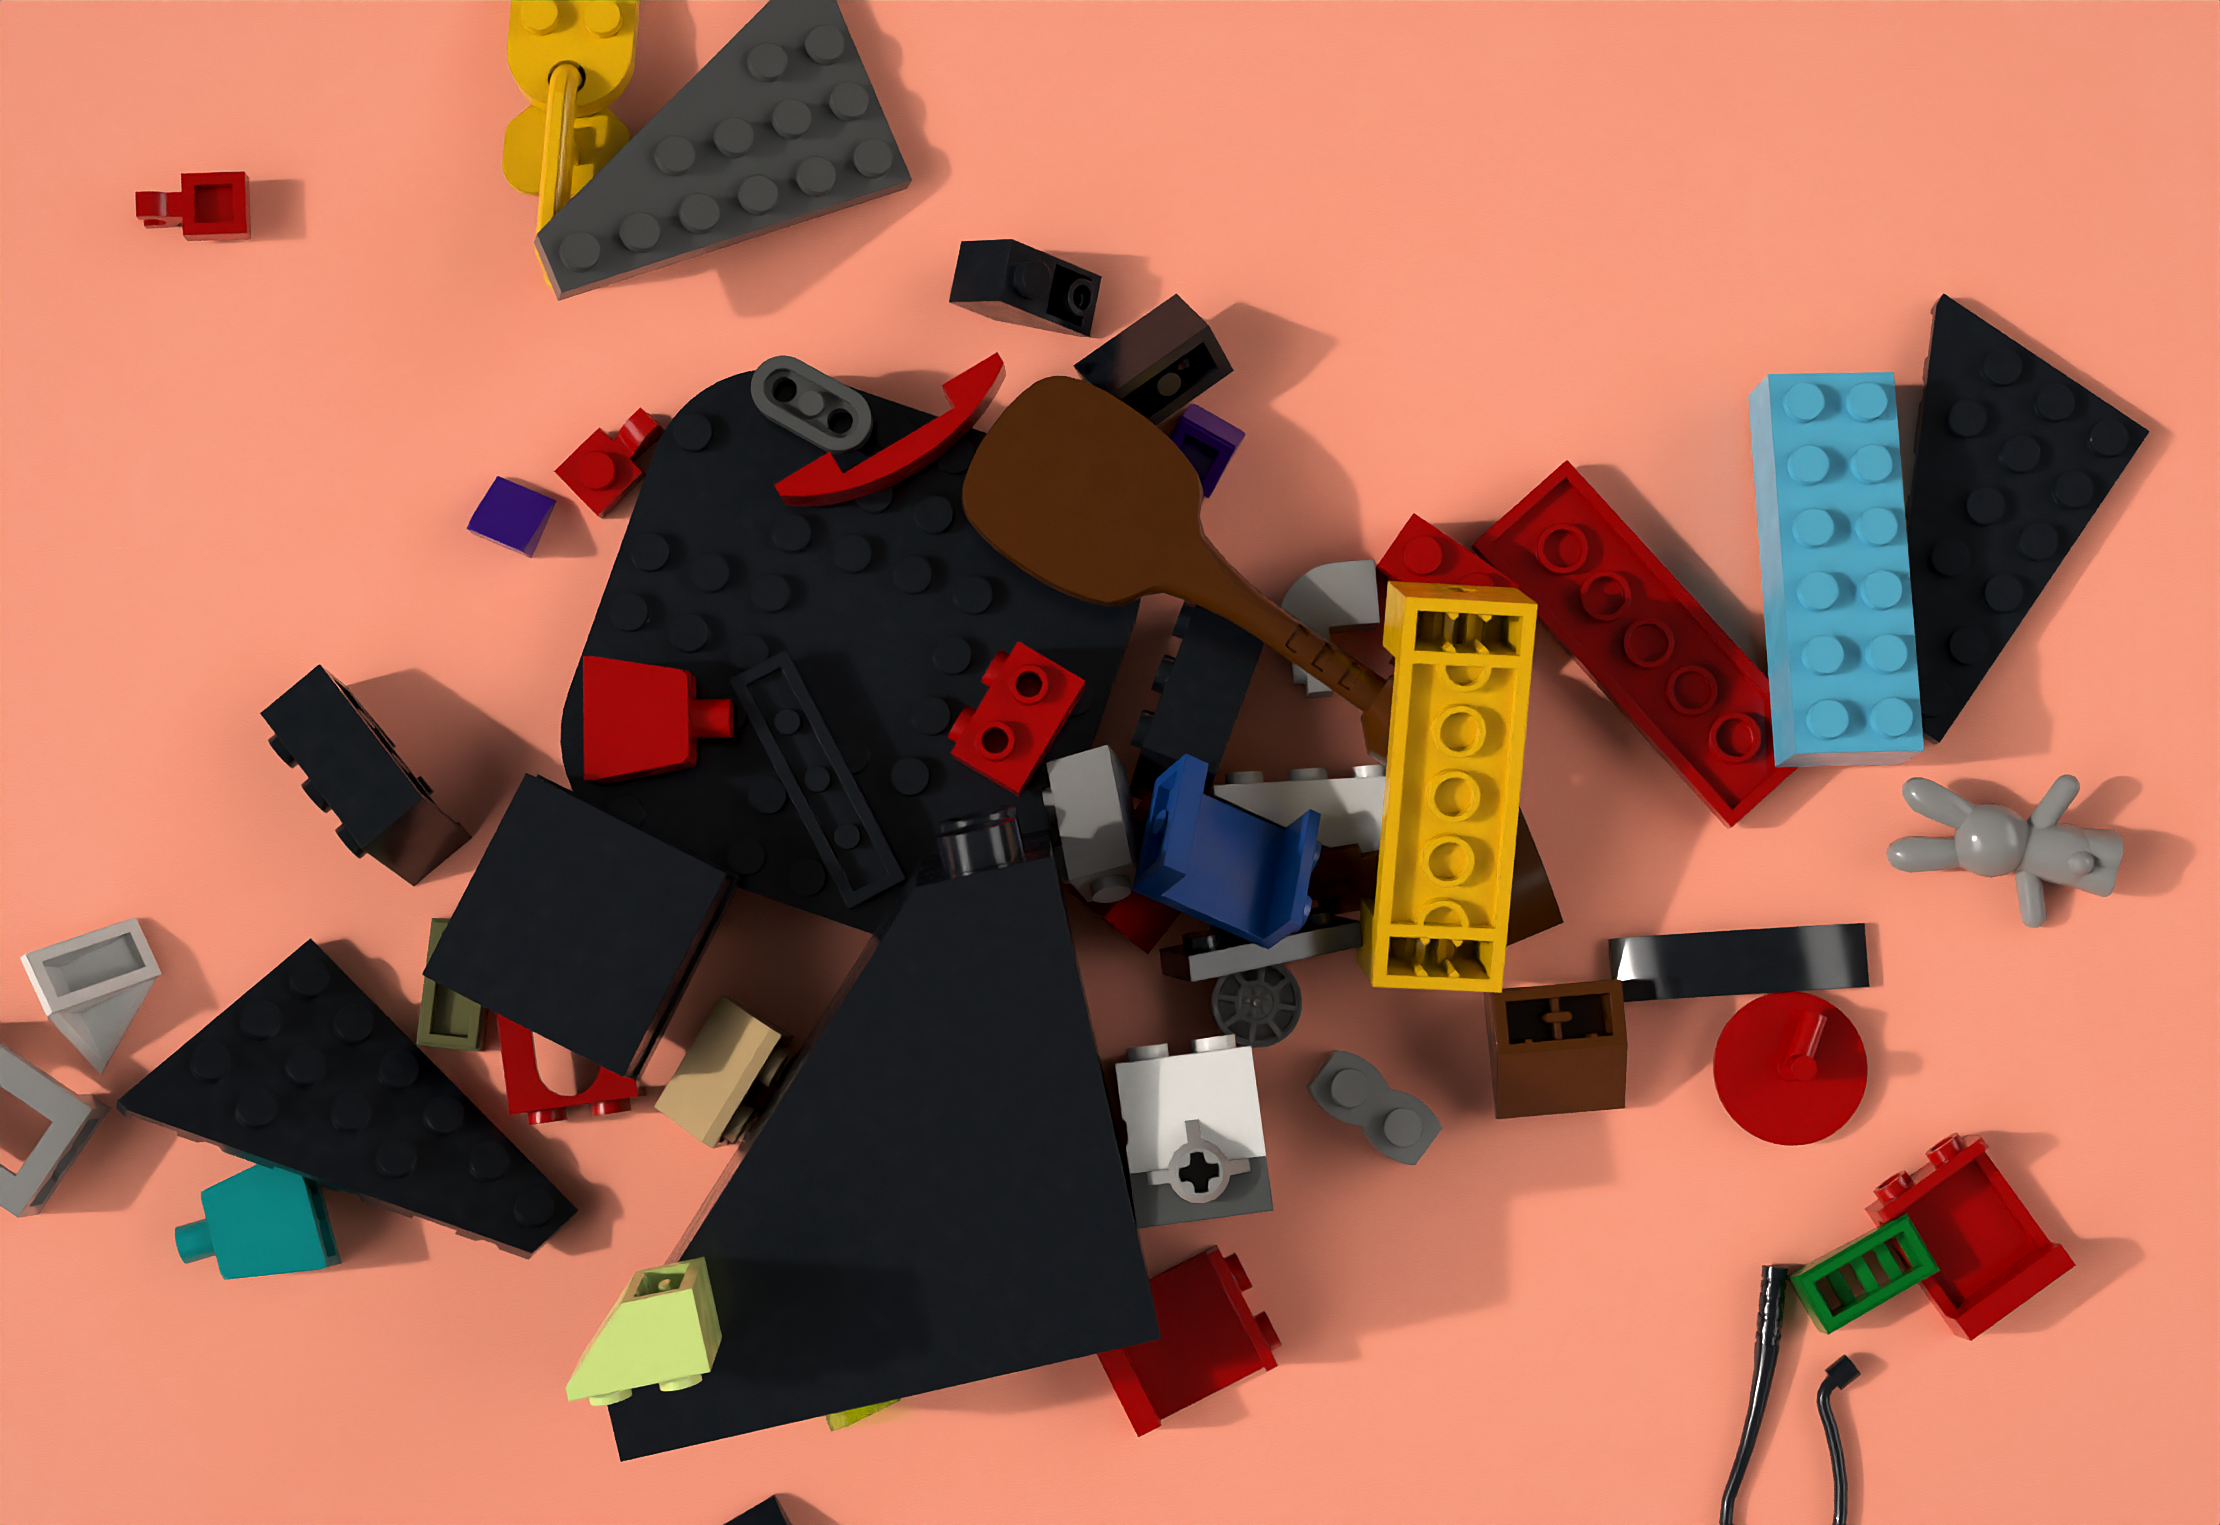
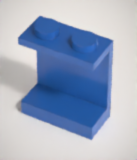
M1186 753L1154 782L1132 891L1266 949H1270L1290 933L1298 932L1309 916L1312 900L1307 895L1311 872L1315 868L1321 853V843L1317 840L1321 814L1309 809L1288 827L1282 829L1205 795L1203 791L1209 763Z

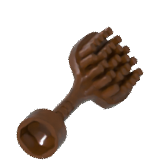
M1068 376L1043 378L1028 387L1006 407L979 445L962 487V505L967 519L997 552L1045 585L1085 602L1105 607H1124L1144 596L1165 593L1199 605L1228 619L1363 711L1360 719L1366 753L1385 767L1387 766L1394 674L1389 675L1386 680L1273 602L1254 587L1224 558L1204 533L1200 517L1203 488L1198 473L1187 457L1164 432L1139 412L1110 393L1087 382Z

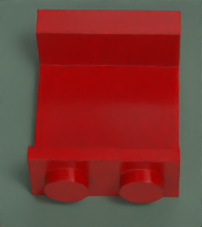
M1215 1245L1151 1278L1161 1339L1097 1354L1138 1438L1162 1426V1419L1262 1368H1265L1267 1372L1278 1366L1271 1351L1282 1346V1343L1265 1310L1254 1316L1252 1315L1242 1292L1253 1286L1235 1252L1224 1258L1218 1245Z

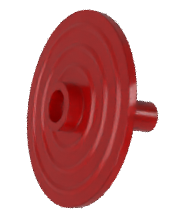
M1771 993L1747 1003L1726 1023L1714 1051L1713 1078L1723 1107L1730 1117L1746 1132L1773 1144L1785 1146L1806 1145L1834 1134L1849 1121L1857 1110L1867 1084V1055L1857 1029L1850 1019L1836 1006L1808 993Z

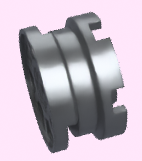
M1276 964L1220 976L1212 990L1211 1011L1217 1027L1224 1035L1235 1034L1236 1044L1251 1046V1048L1268 1047L1285 1039L1296 1027L1302 1011V994L1298 982L1292 973L1282 964Z

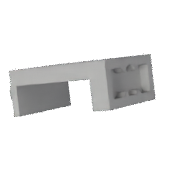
M0 1042V1086L52 1121L17 1174L0 1164V1206L17 1218L39 1215L111 1107L91 1094L75 1093Z

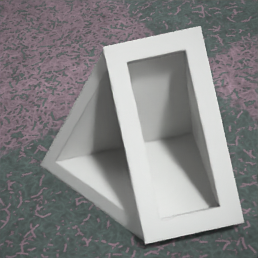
M136 917L26 953L20 957L48 1019L100 1074L104 1071L156 978L162 975Z

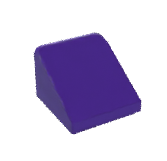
M1191 404L1181 415L1170 439L1187 457L1198 473L1203 488V496L1210 498L1246 434L1241 429L1204 408Z
M497 476L472 515L466 529L478 537L531 559L557 501Z

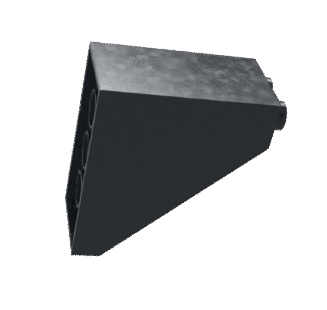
M1004 805L957 815L938 823L940 834L936 835L939 853L924 856L920 859L664 1263V1265L705 1257L722 1339L711 1372L701 1374L702 1381L698 1384L675 1391H661L659 1383L632 1388V1396L623 1401L607 1405L621 1462L1161 1339L1149 1271L1140 1232L1136 1227L1134 1205L1049 829L1022 834L1016 805Z

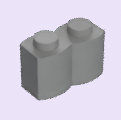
M1332 1050L1306 1086L1312 1099L1323 1111L1337 1120L1358 1126L1364 1138L1374 1149L1384 1156L1403 1164L1416 1165L1442 1130L1438 1118L1427 1105L1408 1093L1389 1089L1382 1074L1371 1063L1350 1052Z

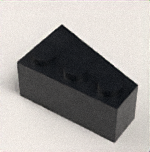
M1185 600L1172 636L1183 639L1176 658L1167 654L1163 655L1151 690L1162 694L1155 713L1146 709L1142 710L1130 743L1131 746L1141 749L1130 785L1131 796L1141 800L1149 791L1153 792L1155 780L1186 753L1209 763L1203 794H1209L1264 646V642L1228 619Z
M321 664L317 665L260 713L275 733L268 739L270 746L292 769L297 765L301 767L308 777L301 784L303 790L324 813L327 814L330 810L334 811L342 822L335 829L336 834L359 859L368 853L409 884L415 886L472 838L460 822H455L438 807L430 796L434 793L433 789L422 776L415 777L394 749L396 745L349 688Z

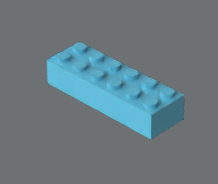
M1894 372L1767 374L1748 395L1775 767L1902 764L1924 751Z

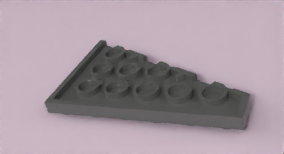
M770 0L537 233L534 244L558 301L908 188L912 181L911 175L837 1Z

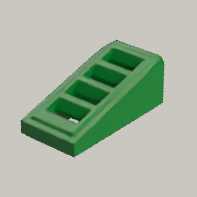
M1902 1213L1789 1274L1787 1278L1818 1331L1829 1335L1933 1275L1940 1269L1908 1214ZM1892 1237L1896 1238L1912 1268L1901 1272L1884 1243ZM1869 1250H1872L1888 1278L1887 1281L1880 1285L1862 1257V1254ZM1847 1263L1864 1290V1293L1857 1297L1853 1295L1838 1269ZM1824 1276L1841 1303L1840 1306L1832 1310L1816 1284V1281Z

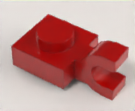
M245 171L181 173V192H135L136 217L138 220H144V227L146 229L168 228L182 223L183 236L187 241L251 239L249 177Z
M640 407L623 424L614 439L599 427L554 472L598 517L603 519L645 478L646 473L635 461L661 438L665 429L648 412L646 413Z

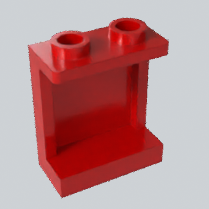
M1956 1132L1931 1147L1925 1153L1930 1162L1914 1174L1909 1176L1906 1170H1902L1877 1186L1873 1192L1878 1199L1864 1210L1877 1227L1902 1213L1908 1214L1940 1269L1938 1272L1920 1281L1918 1285L1954 1335L1972 1341L2072 1269L2076 1264L2060 1243L2050 1242L1985 1152L1989 1146L1983 1137L1966 1135L1964 1138H1961ZM1896 1238L1888 1239L1887 1242L1907 1269L1912 1268Z

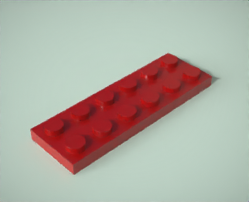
M1568 460L1563 462L1471 545V548L1481 559L1520 585L1518 590L1538 604L1536 620L1727 829L1732 828L1799 768L1775 767L1768 678Z

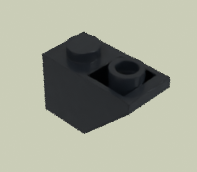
M1014 239L961 241L949 303L995 321L1077 337H1090L1102 276Z

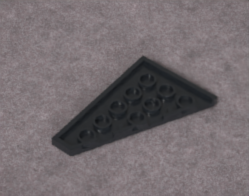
M1944 293L1934 303L1930 312L1933 316L1928 356L1924 360L1922 376L1924 389L1922 401L1919 402L1913 449L1915 461L1911 493L1907 497L1905 513L1923 738L1933 745L1941 742L2150 432Z
M311 938L117 1100L116 1108L126 1118L131 1119L134 1116L174 1130L179 1137L196 1143L207 1142L216 1145L222 1152L270 1169H273L275 1166L318 1181V1186L329 1190L352 1193L357 1195L363 1202L411 1219L413 1215L456 1230L455 1234L474 1241L485 1240L497 1245L499 1250L527 1260L566 1226L579 1211Z

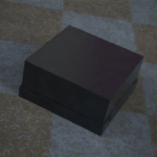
M526 773L422 975L622 1077H629L635 1081H640L744 877L539 774L535 777Z

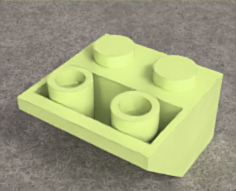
M705 1257L635 1272L582 1353L565 1388L568 1402L589 1398L591 1406L609 1405L632 1396V1388L659 1383L661 1391L680 1390L698 1384L702 1381L701 1374L711 1372L722 1334Z

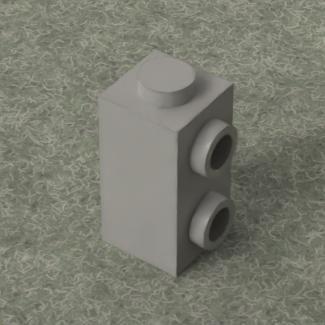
M1108 745L1047 762L1051 786L1043 788L1042 793L1047 815L1051 823L1059 827L1062 845L1054 847V857L1062 882L1064 884L1071 883L1087 902L1112 903L1125 899L1131 894L1141 850V840L1125 766Z

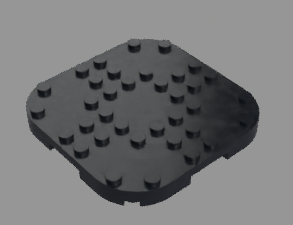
M756 370L747 371L720 380L693 397L675 415L658 442L566 697L561 720L560 743L562 760L573 792L744 877L739 886L740 889L873 934L906 881L852 909L847 908L729 679L784 650L789 651L908 880L922 857L939 853L936 835L940 834L938 823L942 820L977 810L1004 805H1016L1022 834L1049 829L1053 851L1054 847L1059 846L1061 841L1059 827L1051 823L1043 801V788L1051 786L1046 763L1091 750L1136 624L1141 598L1124 607H1105L1068 596L1045 585L997 552L977 532L967 519L962 505V487L979 445L987 434L973 428L936 461L918 473L884 490L855 500L831 505L811 507L786 506L774 485L828 452L766 418L756 406L751 394V381ZM791 382L779 384L774 392L775 399L780 402L791 401L797 394V386ZM847 386L858 392L866 400L873 417V429L869 440L859 450L846 455L832 454L842 473H845L936 419L938 416ZM846 413L836 414L832 417L829 427L835 433H845L852 427L853 418ZM1018 641L1086 681L1085 691L1021 797L1016 796L954 759L951 751L956 742L948 738L954 723L965 706L968 704L977 710L990 687L981 681L998 651L1002 649L1010 654ZM583 656H595L689 671L696 679V700L732 699L734 716L733 737L698 738L696 767L607 785H592L584 781Z

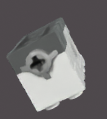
M1235 1034L1191 1040L1192 1053L1169 1056L1167 1043L1128 1048V1062L1115 1064L1122 1119L1126 1121L1128 1142L1126 1143L1137 1229L1274 1211L1251 1046L1236 1047Z

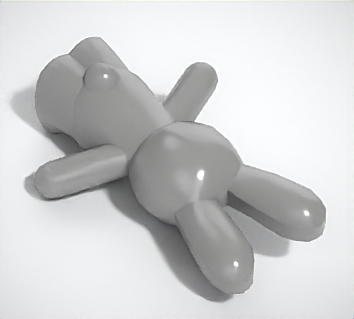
M2070 774L2061 775L2055 780L2027 820L2005 805L1995 803L1973 805L1953 791L1930 779L1912 777L1902 786V796L1913 811L1955 828L1954 837L1905 836L1890 843L1886 855L1893 867L1909 873L1962 867L1976 875L1993 878L2004 876L2014 871L2022 922L2029 928H2039L2047 919L2042 880L2056 885L2070 886L2100 897H2108L2115 886L2124 843L2122 835L2115 829L2083 828L2073 824L2057 823L2080 790L2078 779Z

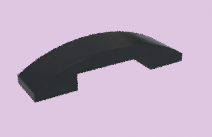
M1865 923L1608 939L1611 980H1622L1624 1002L1870 987Z

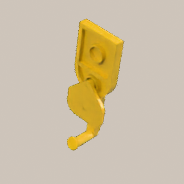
M511 0L507 61L518 89L531 105L511 120L505 129L502 170L508 184L515 191L523 195L539 197L536 235L570 201V198H573L631 140L628 128L608 106L614 103L626 90L634 73L641 0ZM581 74H583V75L586 77V81H585V82H584L583 77H582ZM534 247L535 255L543 271L544 281L553 290L537 249Z

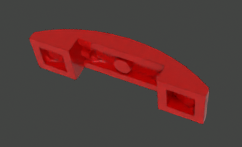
M998 352L944 383L942 385L943 392L952 408L951 410L854 468L842 473L832 454L828 452L774 485L786 506L811 507L831 505L874 494L918 473L951 449L972 429L985 413L1006 377L1003 360Z

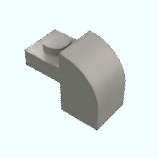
M1374 559L1334 562L1313 568L1293 583L1283 598L1280 607L1329 641L1330 634L1376 630L1380 624L1375 561ZM1291 662L1293 684L1305 685L1306 699L1332 696L1333 690Z

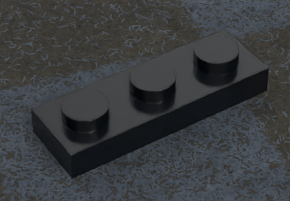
M1333 907L1311 908L1305 924L1298 932L1290 933L1270 949H1266L1234 934L1221 936V931L1201 930L1183 934V944L1159 949L1162 975L1195 982L1362 947L1363 941L1360 921L1335 916Z

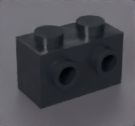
M1177 293L1073 365L1082 381L1110 393L1139 412L1154 425L1165 420L1234 371L1210 326Z

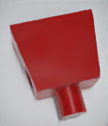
M583 656L584 781L592 785H607L696 767L698 738L733 737L734 716L732 699L696 700V679L689 671L595 656Z

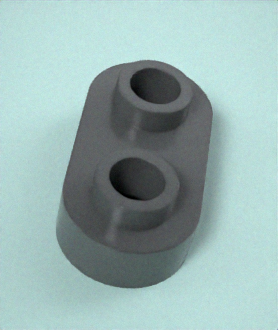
M781 355L769 358L756 369L751 381V394L760 412L769 420L831 454L846 455L862 448L869 440L873 429L872 413L866 400L855 390L792 356ZM783 382H791L797 386V394L789 402H780L774 397L776 387ZM839 413H846L853 418L850 430L842 434L833 432L829 427L832 417Z

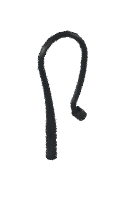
M1762 1265L1761 1277H1763V1280H1761L1760 1285L1762 1288L1759 1295V1312L1756 1324L1758 1327L1755 1334L1754 1370L1749 1405L1738 1451L1721 1500L1720 1525H1733L1734 1502L1754 1450L1766 1410L1780 1350V1333L1784 1315L1782 1310H1784L1785 1305L1784 1291L1787 1285L1785 1281L1788 1277V1268ZM1844 1354L1824 1370L1827 1376L1817 1391L1816 1399L1831 1456L1834 1481V1515L1832 1525H1846L1848 1482L1844 1452L1838 1426L1831 1409L1830 1395L1836 1387L1843 1390L1861 1375L1853 1362Z

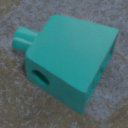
M256 1164L201 1191V1201L206 1218L175 1228V1242L182 1261L188 1264L216 1256L220 1274L224 1280L313 1271L342 1263L321 1186L317 1185L318 1181L275 1166L273 1169Z

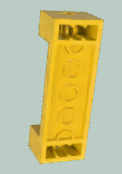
M1388 581L1383 646L1396 659L1375 899L1361 898L1360 923L1363 946L1357 947L1356 957L1357 963L1372 987L1502 993L1538 604L1517 588Z

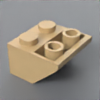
M722 995L654 1107L712 1149L728 1146L730 1141L734 1144L737 1140L742 1142L762 1108L754 1104L764 1085L770 1087L771 1084L777 1086L796 1053L787 1048L794 1035L730 996Z

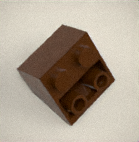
M1621 979L1502 989V993L1483 992L1495 1119L1625 1108L1628 1041Z

